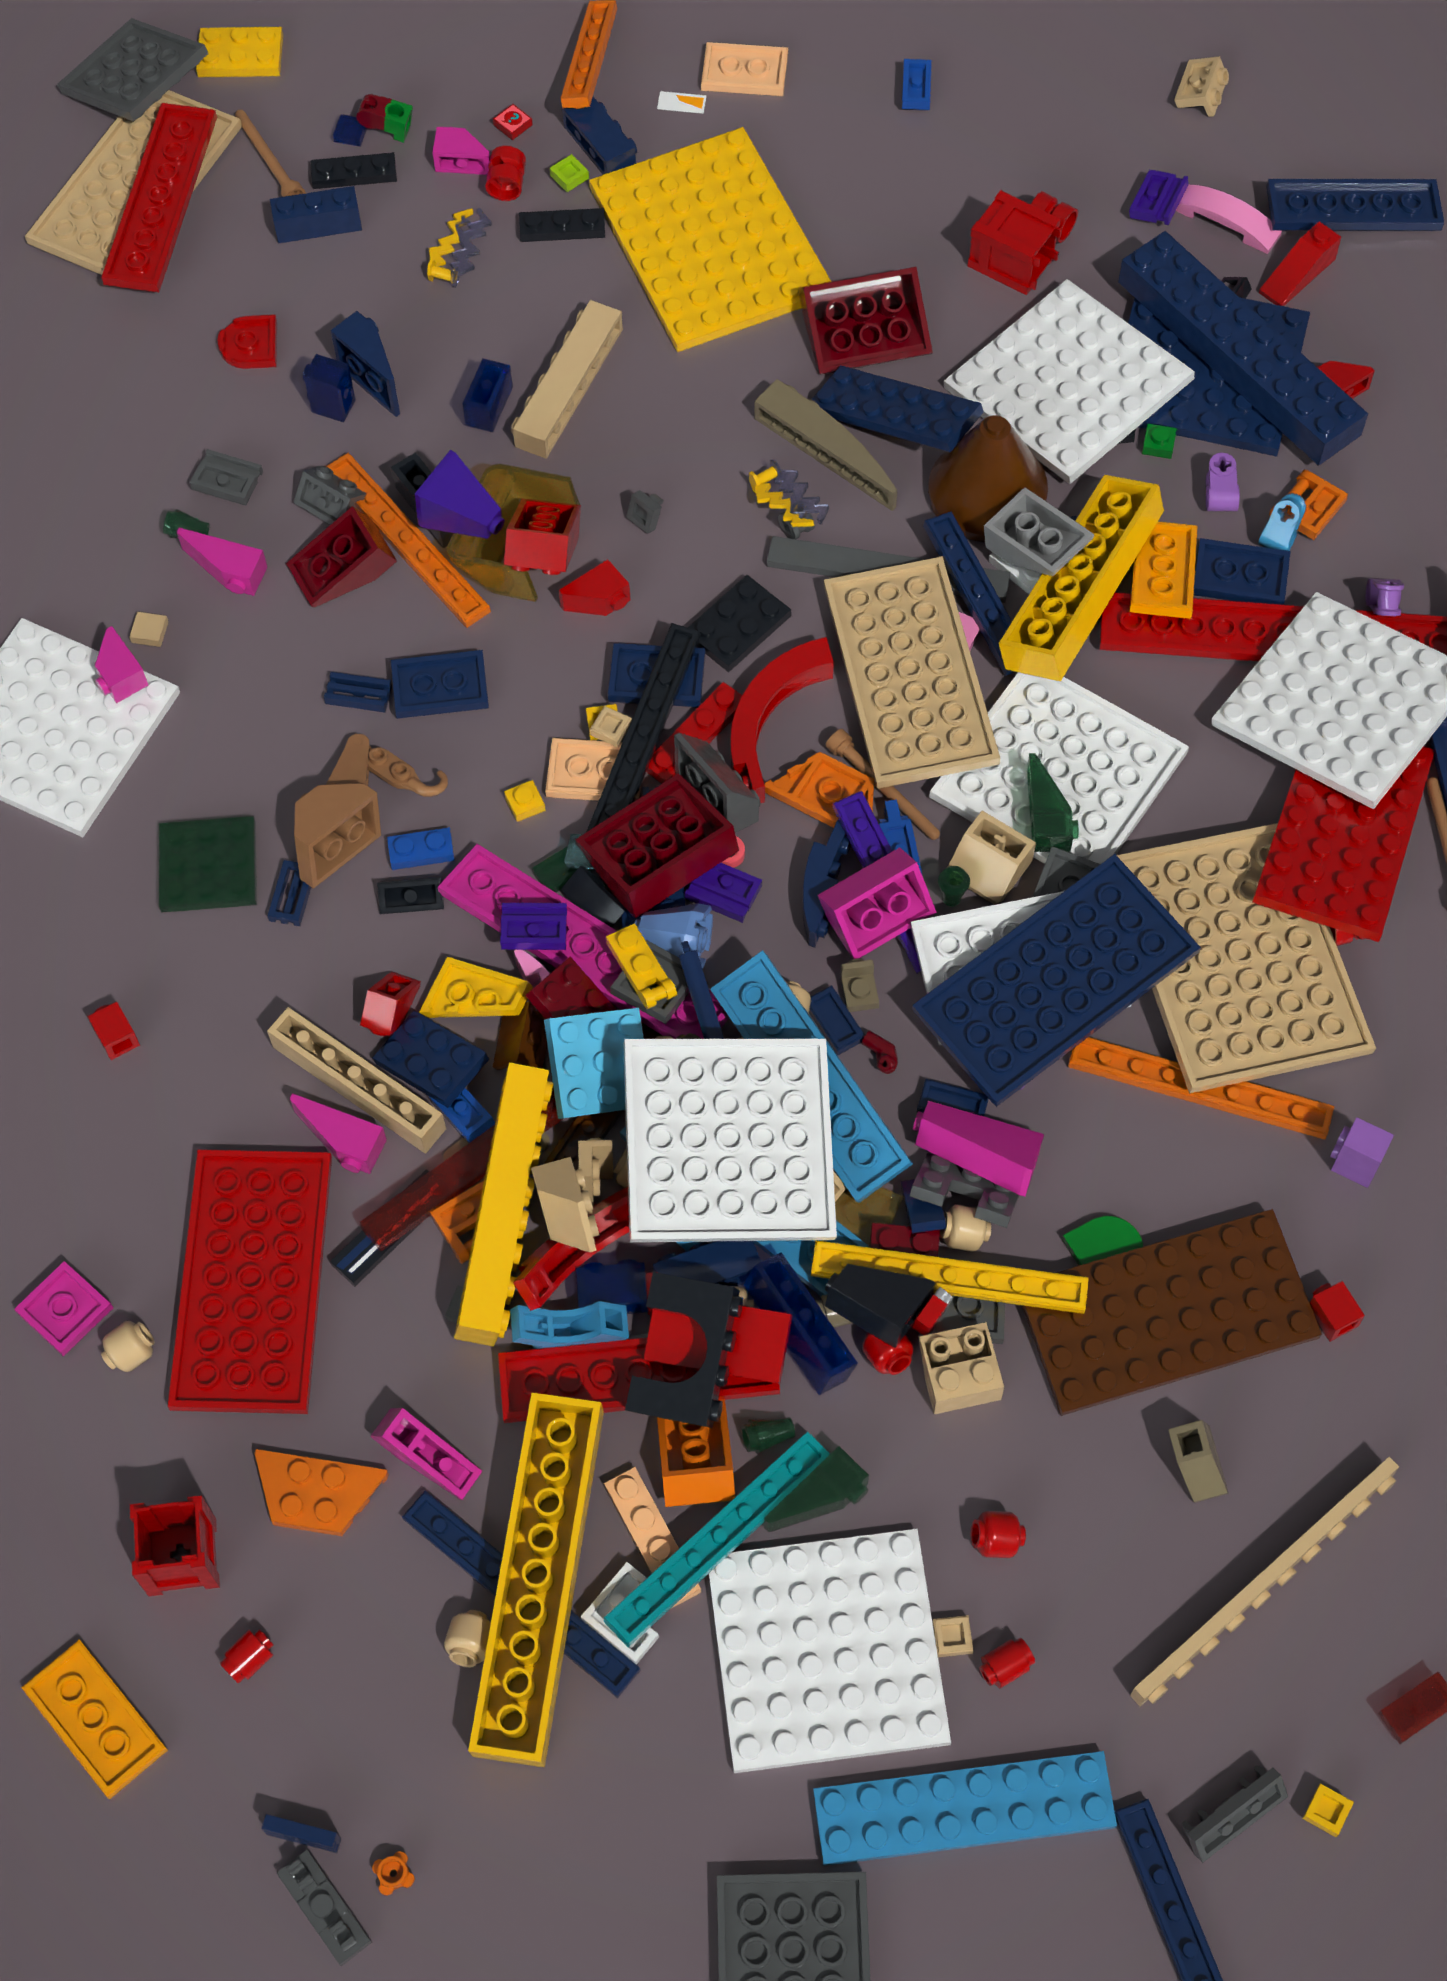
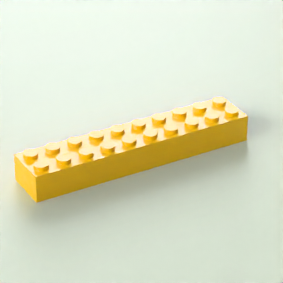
M531 1393L468 1752L473 1757L545 1768L604 1416L601 1402Z

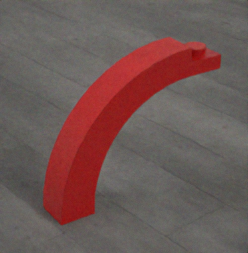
M827 637L796 646L771 661L751 681L738 703L730 737L731 769L736 770L740 774L743 783L749 790L752 789L757 793L760 803H765V784L756 752L760 732L770 714L787 697L806 686L833 679L834 662Z
M628 1186L593 1206V1213L588 1214V1217L595 1216L599 1236L593 1237L597 1251L587 1252L550 1240L549 1238L520 1265L519 1270L521 1274L513 1283L530 1311L542 1307L558 1286L585 1261L629 1232Z

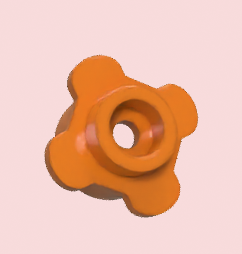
M398 1851L393 1856L386 1857L383 1860L378 1859L372 1866L373 1872L377 1874L380 1881L379 1891L385 1896L391 1895L394 1890L400 1887L409 1888L414 1883L415 1877L408 1870V1856L404 1852ZM392 1870L397 1871V1875L395 1877L390 1876V1872Z

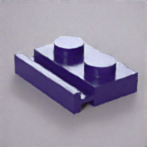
M1149 169L1129 209L1130 218L1157 223L1159 220L1164 221V225H1169L1189 185L1188 176H1184L1182 179L1177 178L1176 174Z
M720 863L691 882L689 888L685 891V899L696 904L710 905L713 911L743 923L747 911L750 910L762 887V879Z
M502 903L501 950H566L567 903Z

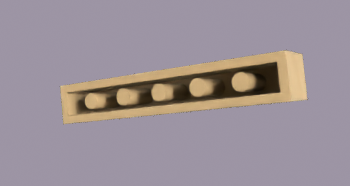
M592 300L589 301L584 310L581 309L579 311L574 328L566 333L562 348L559 352L554 353L550 368L546 374L543 373L540 376L535 393L529 395L525 402L523 413L520 417H516L512 424L511 433L514 436L516 448L547 459L623 330L622 311Z
M287 1007L267 1030L274 1049L426 1154L446 1130L443 1114L291 1008Z

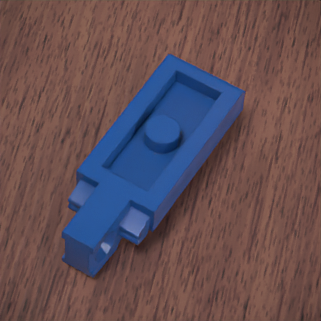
M897 799L884 801L885 819H879V825L892 851L900 847L917 862L922 874L911 819H908L907 815L900 816Z

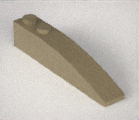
M778 379L755 400V420L891 511L896 508L897 489L883 468L862 443L841 423L820 408L815 401L808 400L799 394L794 387L786 385Z

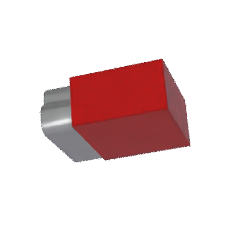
M939 1287L916 1318L912 1328L924 1336L929 1335L950 1305L953 1297L943 1288Z

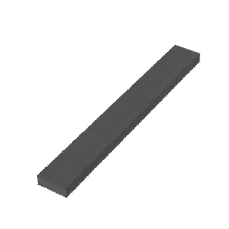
M772 536L767 567L840 577L926 559ZM983 568L1001 602L1006 603L1011 572ZM947 571L953 595L961 596Z

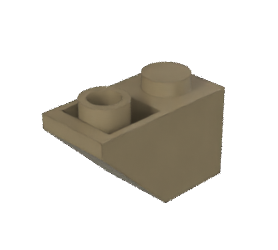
M1203 1420L1168 1429L1178 1466L1193 1502L1196 1503L1229 1494L1210 1425Z

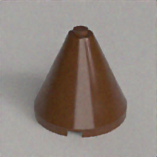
M992 415L986 417L965 434L951 452L945 451L937 459L930 473L928 493L935 516L952 511L966 539L985 542L984 525L1024 488H1027L1046 501L1048 482L1042 465L1011 424L1004 417Z

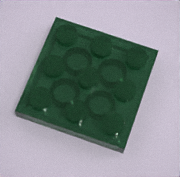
M254 816L159 823V908L161 913L257 905L256 821Z

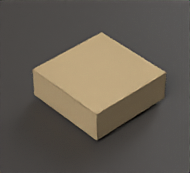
M137 612L130 633L131 643L161 647L169 623L167 616Z
M604 706L590 728V735L618 747L628 731L632 718Z
M969 1615L933 1619L932 1623L938 1657L973 1654Z

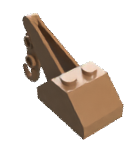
M363 734L350 736L326 785H317L295 802L294 838L300 879L314 889L381 836L377 792L368 787L369 771L395 788L411 790L423 797H432L442 793L448 785L446 774L439 770L437 775L440 778V782L434 786L425 785L420 781L412 766L384 748H371L367 736Z

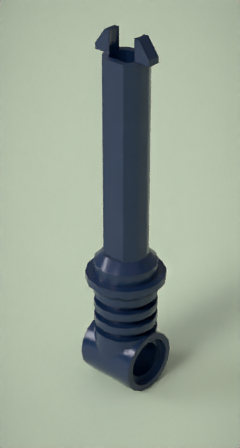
M688 941L681 942L684 953L679 955V959L704 1039H724L697 950L690 951Z

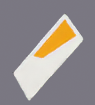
M661 91L657 109L703 114L706 95Z

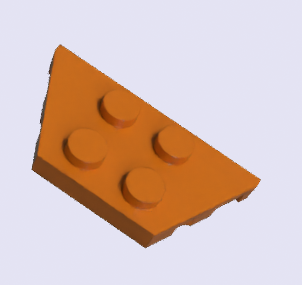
M822 752L809 757L805 763L797 764L788 769L787 774L772 782L770 779L765 782L766 794L833 828L837 820H839L832 807L833 803L855 793L863 792L873 812L874 779Z
M255 1450V1458L271 1522L275 1526L343 1536L353 1523V1518L356 1514L362 1512L370 1502L369 1498L381 1483H385L389 1475L386 1469L266 1450Z

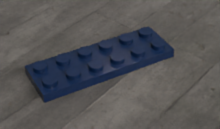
M1268 179L1266 185L1272 230H1310L1319 221L1331 230L1442 231L1444 225L1437 179Z
M841 365L811 399L838 421L948 452L955 448L984 413L982 404L979 402Z

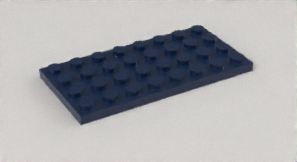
M1114 854L914 1003L912 1010L997 1107L1197 955L1201 947L1119 857Z

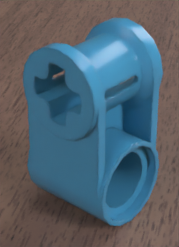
M1294 493L1287 494L1275 505L1258 542L1259 545L1266 548L1290 551L1306 510V503L1300 495ZM1287 505H1290L1292 507V515L1287 514Z

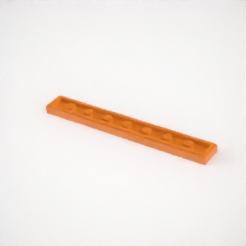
M349 453L326 466L334 472V475L343 480L354 482L358 489L366 493L364 500L355 502L354 506L373 520L385 540L466 628L491 612L490 606Z
M1090 1037L1073 1048L1068 1065L1069 1068L1326 1140L1335 1107L1247 1081L1189 1094L1178 1062Z

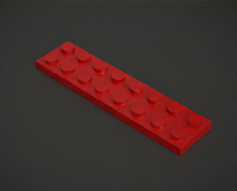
M161 103L101 277L103 285L160 292L217 120L216 110Z
M647 1337L498 1353L504 1423L527 1421L531 1393L601 1402L604 1413L625 1411L632 1376L677 1383L689 1379L699 1370L644 1360ZM729 1375L726 1386H721L718 1400L780 1394V1384Z

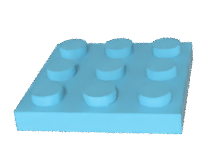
M639 1008L545 1019L544 1024L558 1119L626 1110L623 1042L625 1039H644Z

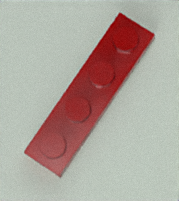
M722 682L654 752L646 772L660 783H664L675 776L674 735L682 733L707 741L710 744L733 720L742 695L725 682Z

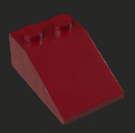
M352 506L286 564L309 604L315 608L375 581L393 566L397 559L373 520Z

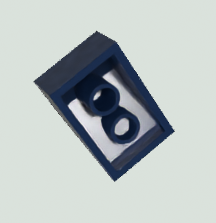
M355 311L330 330L338 368L397 417L400 415L394 377L378 333L379 329L371 318H365L361 313Z

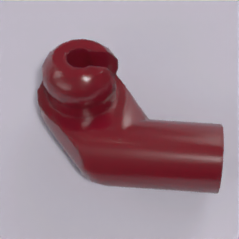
M869 1030L862 1040V1045L876 1052L877 1068L882 1073L890 1074L894 1072L898 1065L895 1045Z

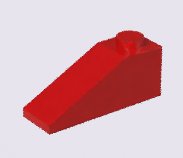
M1319 221L1299 239L1259 289V294L1275 305L1285 306L1336 260L1342 237Z

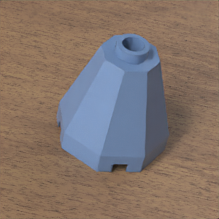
M692 904L645 912L641 919H636L635 924L645 941L648 940L677 957L684 953L681 942L688 941L690 951L697 950L702 969L704 968L706 959L700 957L704 950L709 951L713 927V914H710L712 910L710 905Z

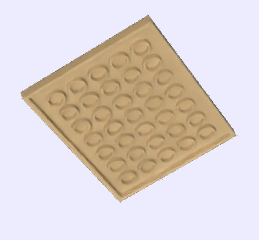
M1278 823L1117 855L1201 947L1197 955L1152 988L1189 1094L1373 1054L1376 1050L1330 927L1252 903Z

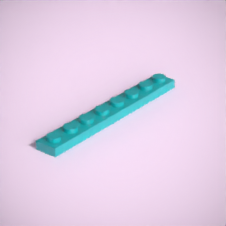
M807 1431L604 1617L603 1622L629 1648L831 1461L832 1455Z

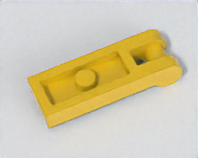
M635 923L606 936L607 946L646 1009L656 1006L657 1001L663 998L669 1000L677 996L674 983L667 977ZM656 983H657V985H658V987H656V988H653V989H650V988H649L650 986H652V985H654V984H656Z

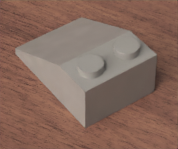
M1027 488L1022 489L984 525L987 549L1007 563L1049 576H1054L1094 538V534Z

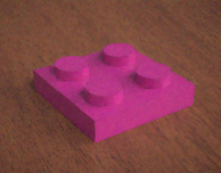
M64 1261L14 1310L64 1357L113 1309V1306Z

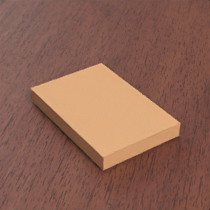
M707 42L701 91L783 96L788 48Z
M552 738L545 790L546 797L599 801L623 742L618 747H615L604 741ZM641 786L635 801L640 798Z

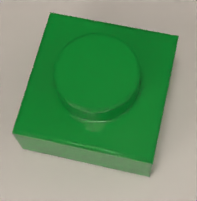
M1147 424L1142 454L1171 459L1177 428Z

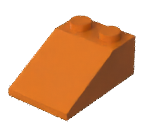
M720 1400L722 1401V1412L719 1421H714L713 1428L657 1417L665 1507L732 1501L735 1498L733 1463L725 1400Z

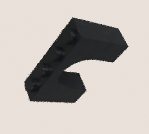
M653 1272L646 1307L693 1318L705 1333L707 1354L699 1371L685 1381L668 1383L632 1376L625 1411L713 1428L714 1421H719L722 1412V1401L718 1400L721 1386H726L729 1377V1366H725L727 1353L733 1351L736 1341V1332L732 1331L734 1318L740 1317L743 1306V1297L739 1296L740 1290L730 1286Z

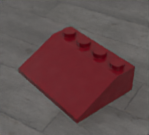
M917 267L803 287L799 294L804 322L819 375L835 372L840 365L854 369L933 353Z
M679 773L575 839L578 847L617 900L635 918L739 851L734 826Z

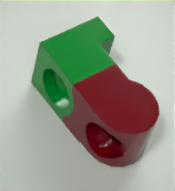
M368 94L364 96L356 118L362 126L370 129L377 128L394 134V140L404 143L412 122L413 106L383 96Z

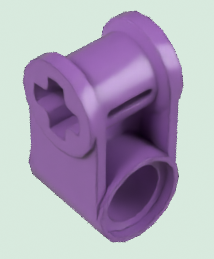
M1217 453L1210 459L1209 471L1205 479L1206 510L1238 511L1240 493L1239 485L1237 484L1236 461L1227 453Z
M1368 578L1365 594L1366 605L1377 615L1400 616L1401 609L1399 604L1404 583H1401V580Z

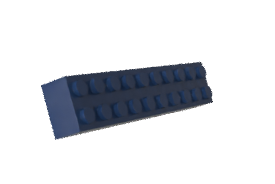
M1163 231L1122 259L1118 283L1318 466L1362 435L1368 413L1166 231Z

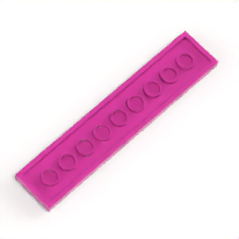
M476 844L438 886V892L443 897L500 933L502 903H567L566 950L528 951L555 968L571 956L613 1005L621 1010L636 1008L611 994L610 987L623 970L607 946L606 936L617 931L484 847ZM709 989L718 1021L722 1028L729 1019V1016ZM690 992L666 1024L640 1010L641 1022L662 1036H671L673 1039H676L681 1034L687 1035L692 1033L704 1039Z

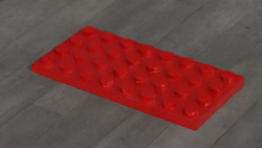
M1423 746L1374 809L1295 770L1252 903L1379 942L1423 795L1434 750Z
M197 1150L168 1399L170 1411L308 1414L332 1166L331 1153Z

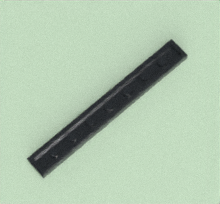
M671 623L586 832L635 801L701 638V631Z

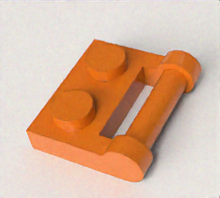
M1303 470L1297 477V483L1288 494L1294 493L1301 496L1306 489L1314 490L1305 501L1306 510L1297 531L1315 540L1347 501L1348 493L1316 474ZM1274 505V506L1271 508V510L1269 511V515H1270V516H1271V513H1272L1273 508L1275 507V505ZM1287 505V514L1292 515L1291 506Z
M484 1181L430 1212L431 1218L461 1264L469 1260L473 1238L462 1244L458 1237L475 1228Z

